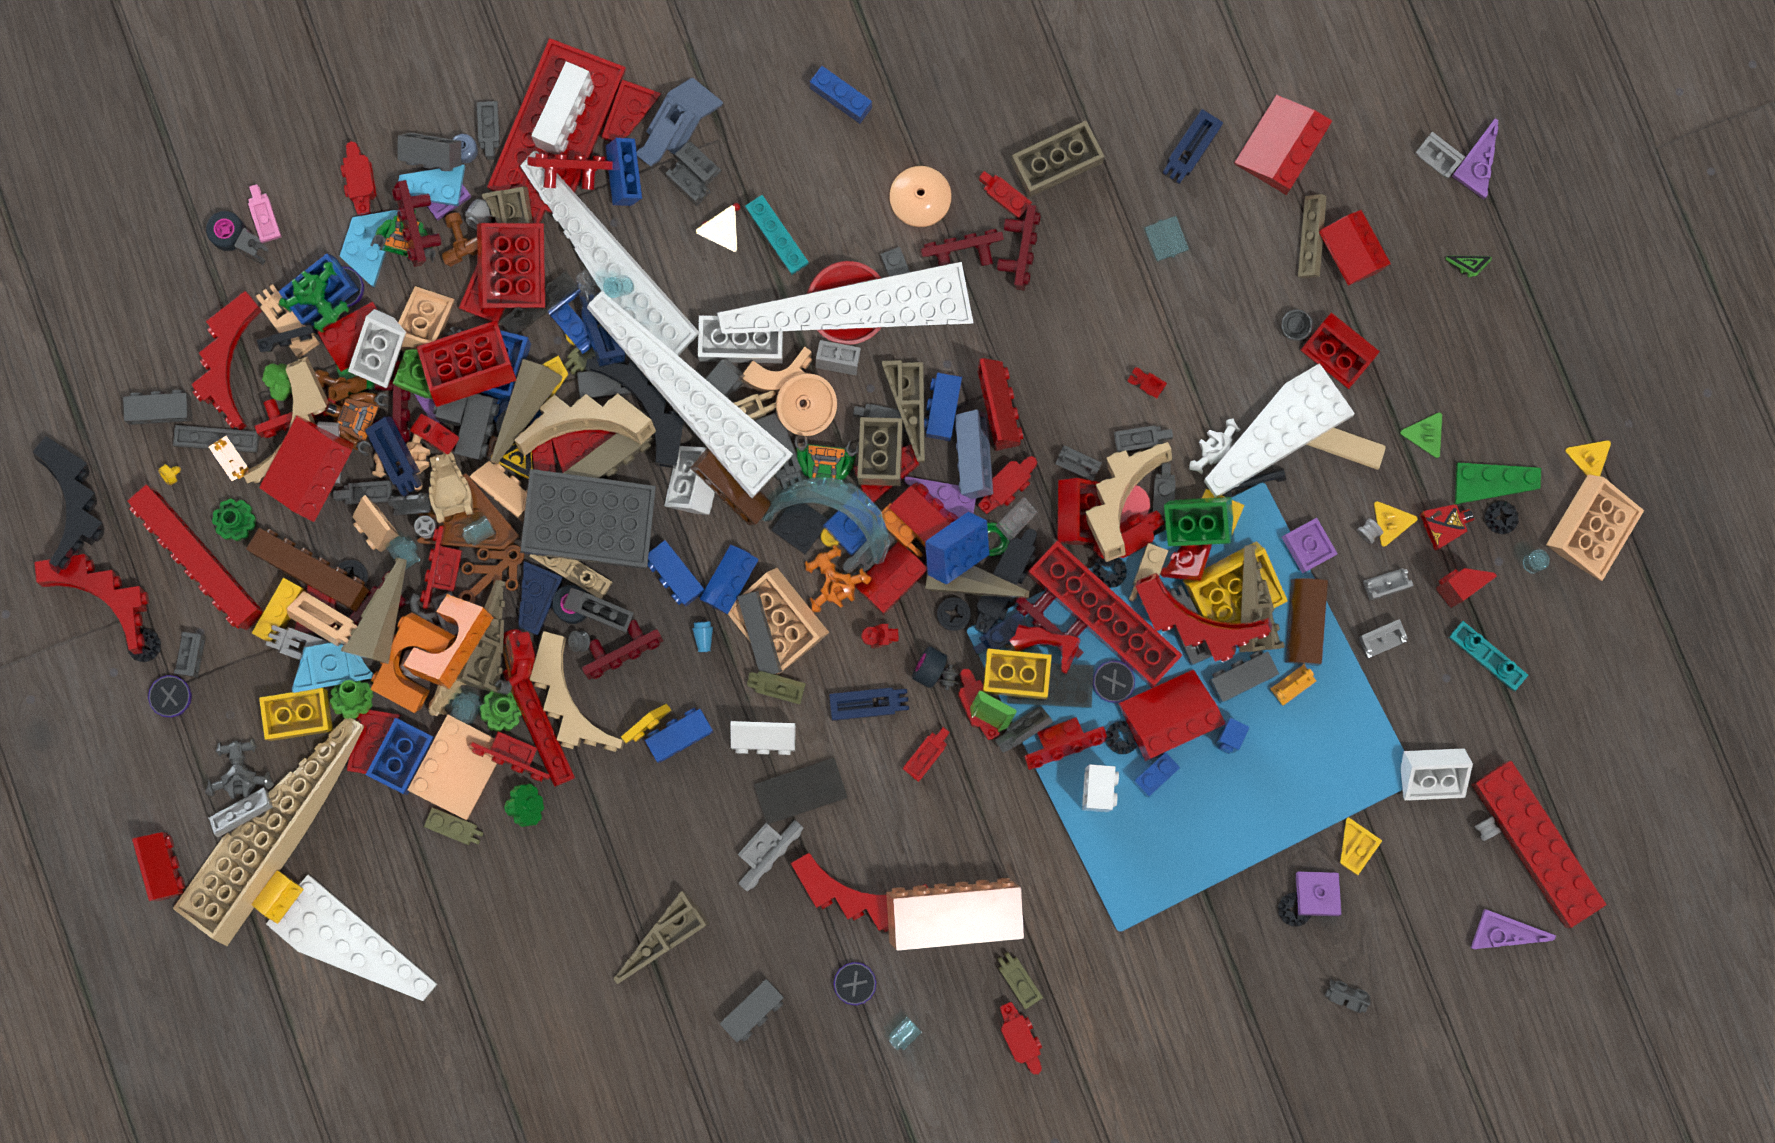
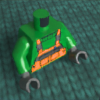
M394 216L392 220H386L377 228L370 246L373 247L374 244H378L380 246L379 250L408 257L407 250L409 246L408 242L403 238L402 230L404 226L398 216ZM417 221L420 235H428L427 230L423 228V223ZM432 247L424 248L425 257L430 258L433 263L436 252Z
M796 436L797 461L803 475L808 476L809 481L817 482V494L828 495L829 483L838 484L839 480L845 479L853 469L856 453L859 450V443L856 449H852L850 447L851 441H849L846 449L809 445L807 444L806 436L805 441L799 443Z

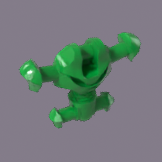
M333 262L324 263L325 270L320 276L318 274L311 275L303 271L304 279L300 282L295 278L292 280L294 296L289 299L281 298L279 300V306L284 307L289 313L292 311L291 307L298 303L300 305H316V308H318L317 312L323 318L318 322H314V328L321 333L324 332L323 328L326 325L335 323L341 313L344 311L349 312L347 302L340 300V304L333 308L331 302L324 299L325 289L328 285L326 283L327 279L331 275L337 276L333 268Z

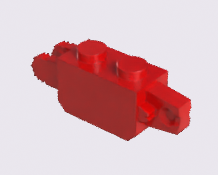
M350 141L346 145L347 157L343 158L344 165H341L343 178L346 177L347 185H344L345 195L354 203L358 216L371 214V200L377 195L372 163L368 157L361 154L358 144Z
M1029 456L1021 464L1017 461H1010L992 479L993 494L985 496L978 504L983 513L987 515L998 506L1000 508L1003 505L1009 506L1015 500L1013 495L1019 490L1023 492L1031 484L1029 482L1031 478L1030 473L1037 465L1036 458Z
M1157 510L1144 516L1140 513L1133 514L1127 520L1120 523V533L1124 541L1126 555L1120 558H1125L1145 547L1148 543L1153 542L1155 537L1153 531L1164 524L1162 516ZM1097 542L1094 543L1093 550L1104 559Z
M963 669L959 675L963 687L960 689L958 697L971 726L975 728L980 727L987 740L994 739L1000 735L996 727L976 716L971 717L970 707L978 692H983L984 684H982L981 680L976 681L969 669Z
M1012 1002L1006 1003L1000 1007L1004 1020L1000 1030L1015 1061L1019 1063L1025 1062L1033 1075H1039L1042 1067L1037 1056L1041 1055L1039 1049L1042 1048L1038 1037L1033 1038L1030 1032L1033 1026L1029 1018H1024L1022 1014L1020 1015Z

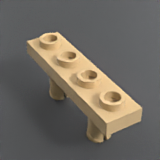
M530 554V557L597 598L603 599L613 583L577 560Z

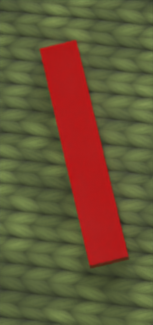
M505 670L503 675L506 681H509L508 671ZM526 679L515 687L512 686L511 692L554 787L575 778L559 741H557V737L543 710L530 679Z

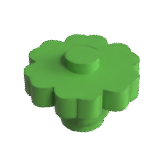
M282 363L266 366L262 378L265 385L270 387L271 397L279 401L286 400L290 393H292L291 383L286 372L287 365Z
M346 680L342 684L335 685L331 690V707L335 714H342L345 719H355L359 716V713L366 714L373 705L371 699L374 695L368 683Z
M490 692L484 697V704L480 706L479 712L481 720L487 722L488 729L495 732H501L503 728L511 731L513 727L519 724L518 717L522 714L512 692L507 695Z

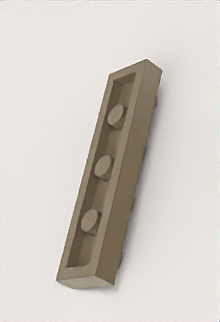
M1323 194L1305 196L1298 277L1300 278L1320 277L1323 239L1319 231L1324 228L1327 198Z

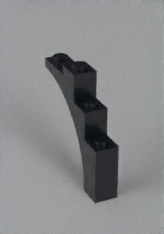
M592 356V359L587 358V371L602 374L630 391L641 404L647 416L652 420L656 430L654 433L656 445L655 465L676 469L684 423L683 418L675 411H668V414L664 413L666 399L653 384L651 386L647 385L648 378L631 358L629 365H625L623 361L600 367L596 356Z
M45 436L34 449L33 454L35 460L48 469L57 480L66 501L64 534L58 549L49 561L51 569L59 574L62 569L65 570L69 566L72 556L82 550L84 542L92 546L95 541L98 542L103 537L105 529L101 521L87 513L88 511L91 512L97 504L95 492L80 483L84 482L89 475L88 464Z

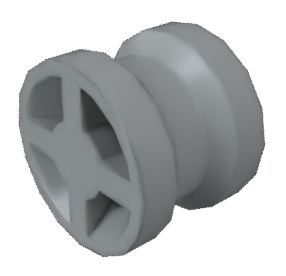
M429 516L419 517L414 524L416 533L425 539L432 538L435 529H438L436 522Z
M1371 518L1366 520V524L1363 527L1357 529L1361 538L1370 545L1374 543L1377 536H1381L1384 533L1381 527Z
M1493 816L1474 826L1480 832L1482 841L1501 832L1500 828L1494 824L1495 819Z

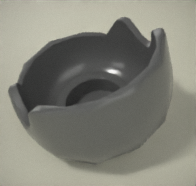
M1291 310L1282 318V332L1290 340L1301 341L1306 339L1312 332V319L1303 310Z

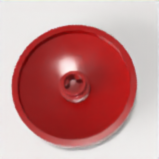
M854 261L836 262L822 269L814 277L807 294L881 279V277L865 264ZM882 327L819 329L816 331L832 342L852 345L870 339Z

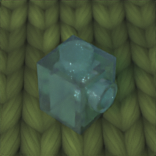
M400 536L396 537L389 543L390 546L387 547L394 560L396 558L407 560L405 570L421 560L416 553V550H418L417 545L412 539L408 541L405 536L402 538Z
M468 692L467 695L461 693L460 696L457 695L451 705L453 710L450 716L472 726L479 713L480 706L483 705L482 702L478 701L480 697L471 692Z

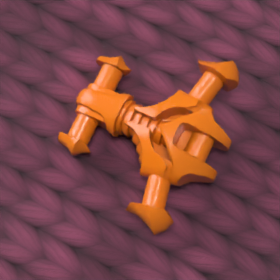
M833 545L834 549L827 553H819L815 560L809 563L805 561L806 571L812 574L814 569L820 567L821 574H824L826 577V582H824V586L820 590L822 594L815 600L809 598L812 604V612H821L822 608L820 606L826 601L835 603L842 608L844 606L842 603L843 599L848 597L851 602L855 600L854 584L863 582L868 585L871 581V577L864 572L863 568L859 570L860 574L852 577L851 574L836 572V565L832 563L831 559L837 556L841 557L842 551L836 545Z

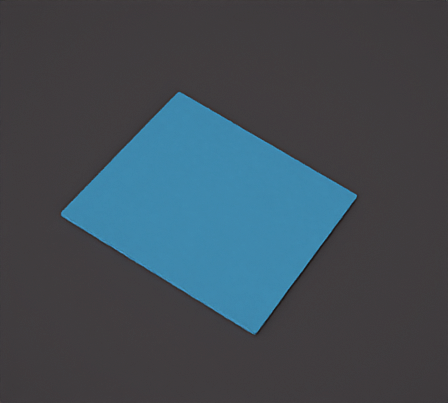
M1260 483L1232 497L1233 501L1245 506L1231 536V543L1212 544L1205 568L1255 541L1265 548L1288 600L1274 608L1272 612L1274 622L1279 624L1280 630L1277 633L1279 640L1284 642V648L1261 650L1262 653L1269 652L1279 675L1220 704L1209 682L1213 679L1212 674L1222 669L1227 672L1232 669V664L1243 660L1245 663L1251 660L1250 655L1258 651L1239 652L1240 647L1235 645L1236 652L1230 660L1215 662L1212 656L1191 666L1174 628L1167 631H1162V629L1157 631L1182 656L1154 687L1194 669L1217 704L1224 721L1232 718L1250 727L1240 749L1234 753L1230 752V754L1218 749L1219 745L1215 744L1223 727L1221 726L1167 751L1166 753L1177 763L1180 769L1149 797H1146L1133 781L1162 754L1145 761L1138 745L1131 753L1117 754L1108 747L1105 741L1098 746L1086 748L1079 753L1070 754L1061 760L1052 761L1040 768H1035L1116 930L1119 932L1403 790L1400 768L1404 749L1327 601L1322 664L1319 666L1305 665L1307 669H1311L1314 673L1313 677L1316 679V682L1283 706L1270 690L1303 665L1285 663L1291 579L1315 578L1311 570L1302 574L1282 537L1290 533V530L1265 483ZM1166 530L1155 535L1153 542L1150 543L1168 550L1162 569L1168 566L1174 552L1177 553L1181 547L1168 546ZM1145 546L1125 558H1120L1126 565V578L1119 586L1110 589L1153 627L1144 605H1141L1142 600L1139 593L1134 602L1129 600L1134 587L1132 584L1146 548ZM1114 563L1109 568L1103 567L1107 571L1106 579L1111 574H1116L1114 572ZM1159 575L1168 591L1174 588L1176 594L1179 595L1177 586L1182 585L1187 597H1189L1183 583L1184 579L1164 578ZM1045 590L1026 600L1034 604L1045 593ZM1056 600L1043 612L1044 616L1061 632H1066L1077 620ZM1017 605L1008 608L1004 620L1018 612L1015 609ZM1028 615L1022 616L1028 627H1034L1031 623L1033 620ZM976 625L967 630V634L974 647L981 643L979 638L983 636L981 632L975 630ZM1086 628L1078 636L1081 639L1079 648L1084 653L1078 660L1073 659L1067 674L1062 672V654L1058 647L1048 644H1037L1023 650V652L1052 655L1047 699L999 695L1003 703L1016 709L1017 712L1012 719V723L1037 707L1042 706L1053 721L1043 729L1077 717L1083 733L1102 726L1107 732V729L1113 723L1126 720L1118 703L1104 701L1095 693L1093 676L1103 663L1109 661L1124 662ZM1005 645V646H1003L1002 648H1000L999 650H1007V651H1008V650L1011 649V648H1006V645ZM987 650L978 655L984 668ZM1133 670L1135 687L1127 699L1151 689ZM1119 732L1118 734L1120 735V737L1115 742L1118 743L1119 741H1125L1126 743V737L1130 733L1127 732L1122 734L1121 732ZM1037 733L1022 742L1028 754L1043 749ZM1088 765L1115 766V772H1119L1118 785L1114 786V793H1117V806L1113 807V810L1109 812L1082 810L1085 768Z

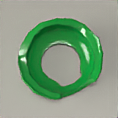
M993 522L987 523L988 533H997L1001 539L998 547L989 550V555H1001L1006 551L1010 543L1009 534L1002 525Z

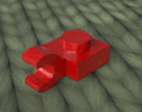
M1135 367L1132 371L1137 378L1130 375L1127 380L1132 385L1141 384L1139 388L1155 398L1159 397L1167 384L1150 372L1148 375L1145 374L1138 367Z

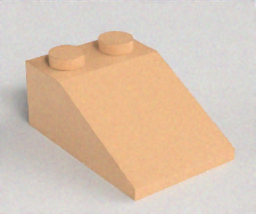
M415 286L398 322L406 331L400 350L417 349V346L441 339L454 304V299Z
M366 495L363 496L352 516L356 521L353 525L360 534L364 532L367 535L368 539L366 542L372 550L377 549L382 552L401 538V536L379 507Z

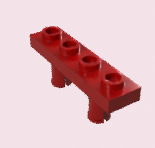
M535 153V157H528L527 162L529 166L542 167L544 169L543 187L556 188L557 170L559 168L583 170L581 189L594 190L595 171L597 169L612 170L613 161L605 160V156H593V159H586V155H574V159L567 158L565 154H555V158H548V154Z
M328 398L329 402L339 405L338 401H333L330 398ZM275 399L265 401L264 406L269 420L254 426L257 434L261 438H271L278 431H289L293 412L281 415ZM325 411L316 415L311 413L314 418V421L316 420V417H319L321 415L330 416L328 414H325Z

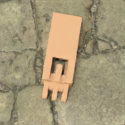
M273 284L269 286L271 291L274 292L270 295L267 289L263 290L267 297L266 299H263L260 294L256 295L262 304L260 308L279 333L305 327V325L300 323L293 311L289 313L285 309L287 313L280 318L274 312L273 308L278 314L282 312L278 305L282 296ZM312 336L313 339L310 341L300 342V339L292 341V345L289 347L298 358H301L320 343L315 336Z
M305 591L287 608L290 618L336 646L340 644L346 645L352 636L350 633L353 629L357 628L353 620ZM333 623H336L337 625L341 626V628L338 629L336 625L333 628L331 626L333 625Z

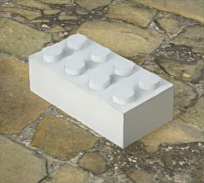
M566 61L531 135L537 148L554 155L566 150L568 145L567 138L570 133L574 132L577 122H575L578 114L582 115L586 105L584 101L587 96H591L594 89L589 71Z
M699 316V362H720L721 360L728 359L730 362L751 363L752 361L756 363H782L783 331L722 334L718 316Z

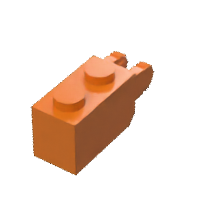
M889 503L876 517V521L879 525L885 527L897 542L920 558L922 556L921 551L912 543L917 538L926 547L925 542L889 508L891 505Z

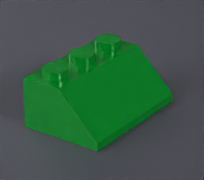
M1231 497L1169 500L1164 505L1168 546L1231 543L1233 526Z

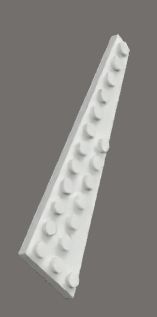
M533 151L528 157H535V153H538V151ZM527 157L520 165L534 188L539 192L543 202L553 212L554 219L564 229L567 239L570 238L575 246V251L600 290L679 356L700 332L564 180L557 174L556 188L543 187L544 169L527 165Z
M962 262L717 313L722 334L973 323Z
M601 291L588 304L587 309L751 498L792 457L793 454L605 293Z

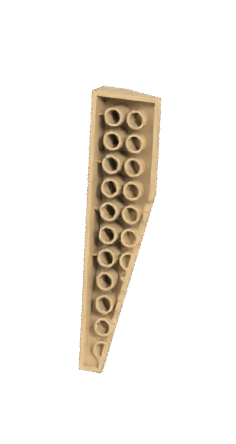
M344 719L329 734V738L324 743H319L314 748L316 751L308 759L304 758L294 772L290 771L268 793L273 805L271 809L236 827L231 833L228 832L222 837L173 909L209 937L228 946L254 909L251 905L274 873L277 870H281L313 822L343 770L364 726L355 719Z

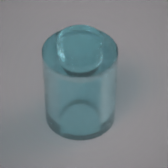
M626 275L607 278L603 284V290L610 298L627 296L633 289L632 280Z
M485 515L464 527L465 532L462 533V536L467 544L472 543L475 546L496 534Z
M1540 549L1527 554L1523 560L1525 570L1529 573H1538L1544 570L1549 565V555Z
M906 1017L889 1034L891 1037L889 1042L897 1050L900 1048L905 1050L922 1032Z

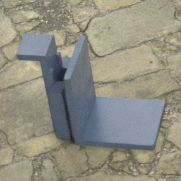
M694 78L669 91L646 131L650 136L644 147L637 150V156L649 166H653L661 160L667 149L675 155L688 142L700 120L720 108L723 102Z

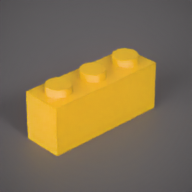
M283 578L252 634L275 644L276 640L268 637L269 633L278 636L279 632L273 631L271 629L272 625L283 629L286 628L291 619L288 616L287 608L306 590Z

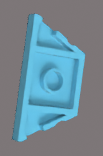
M396 210L352 217L340 257L374 288L386 251L379 250L380 246L378 244H374L373 247L370 244L377 228L386 220H392L394 216H398Z
M330 642L304 647L293 683L292 693L339 685L346 680H353L355 682L371 679L374 674L368 669L361 657L342 652L343 644L336 646Z

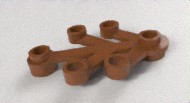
M517 545L508 546L504 551H489L486 548H480L477 552V557L481 561L489 559H502V561L496 566L473 565L470 562L462 565L461 569L465 575L487 574L472 589L464 590L459 595V599L462 600L465 595H470L471 599L468 602L475 604L476 596L492 581L493 585L495 580L502 581V572L508 566L509 579L506 581L505 586L509 591H516L518 589L517 568L524 560V553H520V547ZM482 551L487 552L486 558L480 557ZM511 552L517 553V557L515 559L510 558ZM471 565L472 570L468 573L465 572V567ZM515 581L516 586L512 589L509 588V583Z

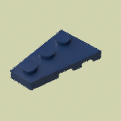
M524 561L518 627L539 636L552 606L553 597L559 590L563 577Z

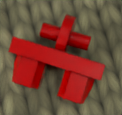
M888 624L867 627L862 631L861 638L866 645H871V649H877L887 646L892 642H898V629H888Z

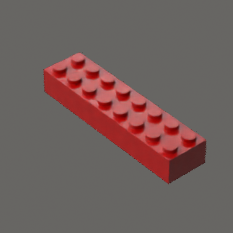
M146 484L128 500V503L131 505L130 511L137 518L139 517L142 521H145L143 523L144 527L150 533L159 537L156 540L164 549L167 548L169 551H172L170 556L177 564L186 567L184 572L189 578L200 583L198 588L206 596L208 595L214 599L212 604L219 611L228 615L225 618L233 627L248 630L261 618L264 611L157 490Z
M1058 541L1028 571L1027 575L1045 591H1048L1073 617L1080 620L1096 638L1151 688L1181 658L1182 654L1155 631L1151 625Z
M1512 761L1503 763L1471 784L1565 928L1574 927L1607 905Z

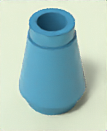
M711 621L695 622L692 630L698 652L711 651L713 632Z

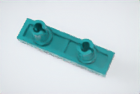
M763 195L745 206L791 275L809 264Z
M1464 621L1448 637L1513 692L1527 678L1528 674L1518 667L1515 662L1501 653Z

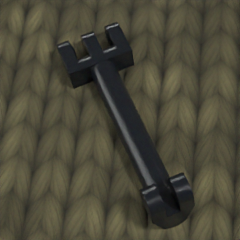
M1284 468L1253 476L1239 484L1238 487H1234L1225 494H1222V496L1232 497V490L1276 479L1278 482L1285 481Z

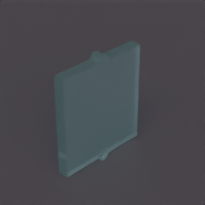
M1176 216L1164 221L1159 220L1158 223L1144 228L1157 262L1169 257L1174 258L1175 255L1189 250Z

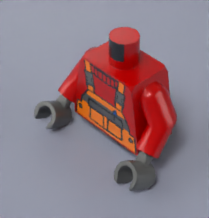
M518 629L504 632L503 655L509 681L498 680L495 683V686L500 688L497 692L501 694H509L512 686L515 687L524 680L530 679L535 654L530 634Z

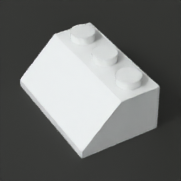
M375 309L366 316L348 372L385 388L388 387L406 335V331L394 317Z
M680 446L676 469L673 468L664 504L665 507L695 514H710L715 492L690 469L707 448Z
M731 721V749L736 750L735 753L748 754V750H757V754L768 755L769 751H778V755H790L791 751H795V723Z
M1466 750L1404 751L1400 768L1404 800L1465 798L1473 766Z

